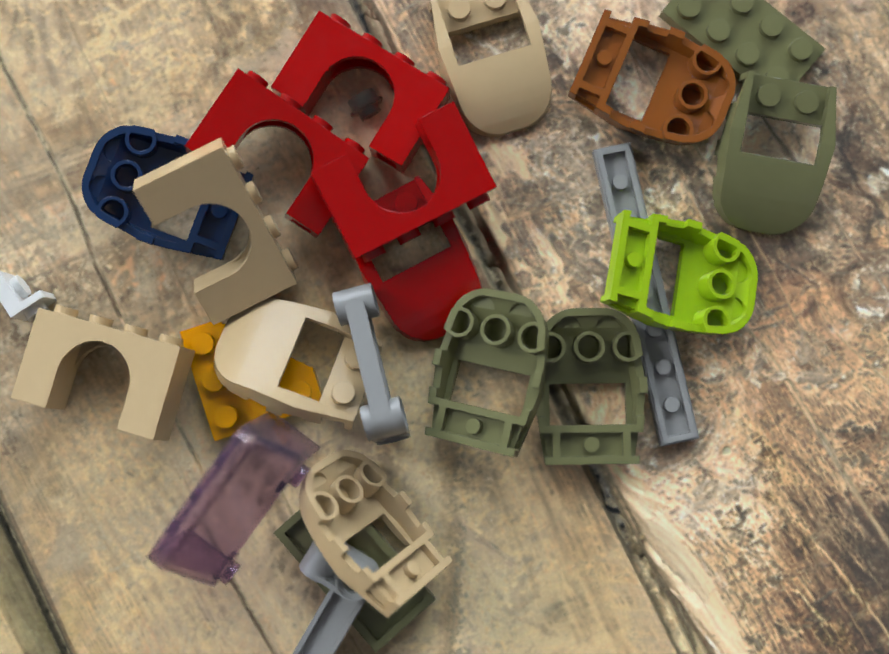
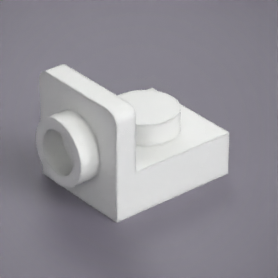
M0 271V302L10 318L23 321L28 320L29 322L34 321L38 307L49 310L48 306L57 301L52 293L42 290L29 296L31 290L19 275L15 276Z

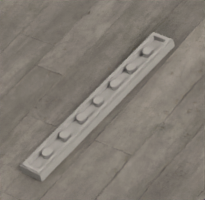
M630 142L595 149L592 152L612 243L616 224L613 223L614 217L624 209L632 210L631 217L648 218ZM655 250L646 307L670 315ZM630 317L641 340L643 356H641L644 377H647V395L659 446L699 439L675 331L647 326Z

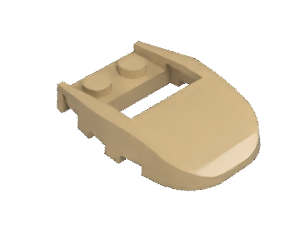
M430 0L429 10L433 16V36L439 62V73L447 82L446 86L450 88V95L466 127L482 136L498 137L529 128L538 123L546 115L551 105L552 84L539 20L529 1ZM521 16L530 45L458 66L450 37Z
M267 298L231 316L223 329L215 349V373L221 384L230 392L245 400L250 398L265 406L266 411L282 416L283 413L302 417L304 421L320 424L323 418L345 423L344 429L352 430L365 395V389L349 325L341 326L335 313L300 303ZM306 320L338 331V334L344 336L319 402L279 387ZM377 338L379 350L381 352L383 341Z
M336 451L315 463L305 475L299 494L300 512L315 544L338 578L388 618L450 565L453 560L449 555L443 558L429 540L435 534L428 523L425 521L420 524L409 508L413 501L404 490L397 494L386 483L387 474L375 462L355 451ZM378 518H381L406 548L373 573L367 566L361 569L346 553L349 548L345 542Z

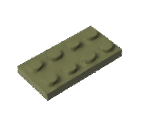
M671 0L659 16L671 27L686 32L685 37L699 46L706 44L722 54L732 66L735 78L738 81L742 73L753 71L755 74L799 82L825 50L822 45L765 0Z
M300 510L274 532L277 538L300 563L313 541ZM372 523L346 541L355 549L371 557L379 568L398 554ZM316 582L327 595L330 589ZM425 585L388 618L366 601L352 625L373 650L377 652L426 609L436 597Z

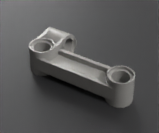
M372 283L333 292V302L341 326L349 325L368 401L367 405L360 406L361 419L367 439L377 443V445H384L409 438L411 435L402 399L400 396L391 398L372 318L380 316Z
M313 540L300 562L299 568L309 579L321 583L330 590L292 654H335L366 600L338 578ZM345 542L349 548L346 553L361 569L367 566L373 573L379 569L377 563L371 557L366 556Z

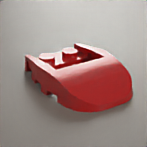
M418 175L414 177V180L374 200V202L389 211L410 212L428 203L433 193ZM453 219L440 225L450 247L384 282L372 261L365 263L362 257L356 260L364 284L372 283L378 305L385 313V317L396 331L410 340L428 342L445 336L446 330L444 326L456 302L468 292L482 289L477 269L468 249L469 246Z

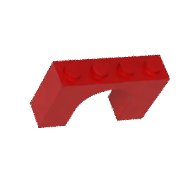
M318 11L271 85L272 91L279 97L282 93L292 97L301 105L299 110L309 116L329 83L339 74L352 69H367L378 73L391 85L394 91V102L391 111L371 141L369 149L373 157L404 174L423 143L415 127L418 118L448 103L450 88L446 86L447 82L434 72L428 71L425 74L415 68V63L406 55L400 52H396L393 55L383 49V44L374 36L368 33H363L361 36L351 30V25L339 15L331 14V16H328Z
M239 68L185 145L186 152L190 153L216 139L222 138L227 148L234 145L237 149L243 139L253 131L264 127H280L291 131L303 141L311 158V171L347 154L357 175H359L370 159L363 154L365 149L359 143L350 138L342 140L332 133L333 127L324 119L316 115L311 119L299 110L301 105L292 97L284 93L279 97L267 88L268 82L260 75L250 70L246 74ZM310 173L308 181L286 212L285 218L317 238L331 218V215Z
M454 101L418 118L415 127L435 165L437 175L436 187L431 199L424 206L416 210L393 212L376 204L364 189L347 154L311 171V178L354 261L362 257L364 262L367 263L386 253L384 245L396 239L400 245H403L421 235L418 228L430 222L436 228L456 218L453 210L467 204L469 210H472L490 200L487 193L494 190L497 186Z

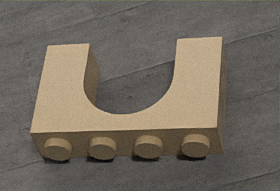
M222 138L216 139L135 179L133 185V192L154 226L201 204L226 206L237 212L246 222L249 228V235L242 252L232 261L194 279V294L213 325L297 284L294 270L299 268L289 247L284 250L281 249L276 239L281 236V233L272 215L264 217L258 204L262 203L263 199L253 180L246 183L239 170L245 166L234 145L227 148Z
M57 304L54 311L38 307L11 398L43 408L65 410L77 369L82 360L93 350L102 346L112 345L125 358L130 373L129 389L117 430L151 440L169 441L195 350L182 347L184 339L161 333L159 340L148 338V329L125 323L124 330L112 328L114 320L90 314L88 321L77 318L79 310Z

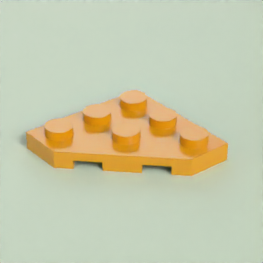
M208 322L180 332L181 338L184 339V348L195 350L191 370L214 441H219L293 416L284 413L282 416L268 412L266 407L250 398L245 400L230 392L221 384L214 369V354L226 325L222 322L215 325L212 322ZM290 357L279 387L319 402L322 390L315 369Z

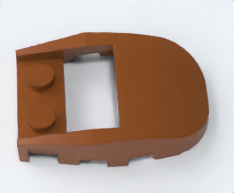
M605 9L568 97L613 127L656 141L686 146L696 144L712 136L722 125L735 94L736 78L728 60L708 45L699 46L685 37L686 32L677 28L664 29L650 25L649 20L634 17L632 23L611 18L612 11ZM632 41L668 56L641 121L606 105Z

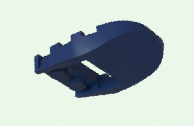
M136 125L119 126L105 133L95 145L82 179V194L90 211L102 221L132 235L139 241L166 249L224 260L225 252L240 216L237 212L219 204H201L186 241L152 228L151 220L133 192L135 179L188 154L185 145L189 139L177 134L174 137L157 133L154 129ZM247 171L246 175L240 172L246 183L254 181V175Z

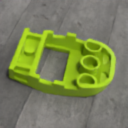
M625 209L614 217L613 223L616 224L605 294L601 296V303L647 326L695 334L719 335L734 333L748 323L755 306L758 271L751 252L739 240L723 232L718 234L702 228V222L692 219L679 221L668 219L667 215L652 214L646 219L631 217L632 210ZM657 239L681 246L670 315L646 307Z

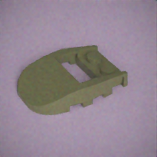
M747 71L742 73L739 78V82H744L737 101L730 104L725 117L727 121L721 139L717 140L714 155L717 156L716 176L713 177L714 206L720 217L737 229L768 235L783 234L797 228L809 218L820 196L836 146L837 87L819 86ZM747 115L820 128V140L814 165L742 152L741 146Z
M489 288L476 289L462 296L451 309L444 326L446 334L440 349L435 348L432 364L435 365L433 387H429L428 403L434 404L432 428L425 427V435L511 457H518L542 400L549 345L548 326L540 309L527 297ZM465 361L530 376L520 417L451 401L460 362Z
M572 308L555 314L547 321L549 331L547 365L542 400L536 413L545 465L640 464V456L635 454L638 432H643L645 415L643 413L645 393H648L647 377H644L641 356H643L642 345L635 325L624 314L609 308ZM624 383L626 424L550 425L549 384Z

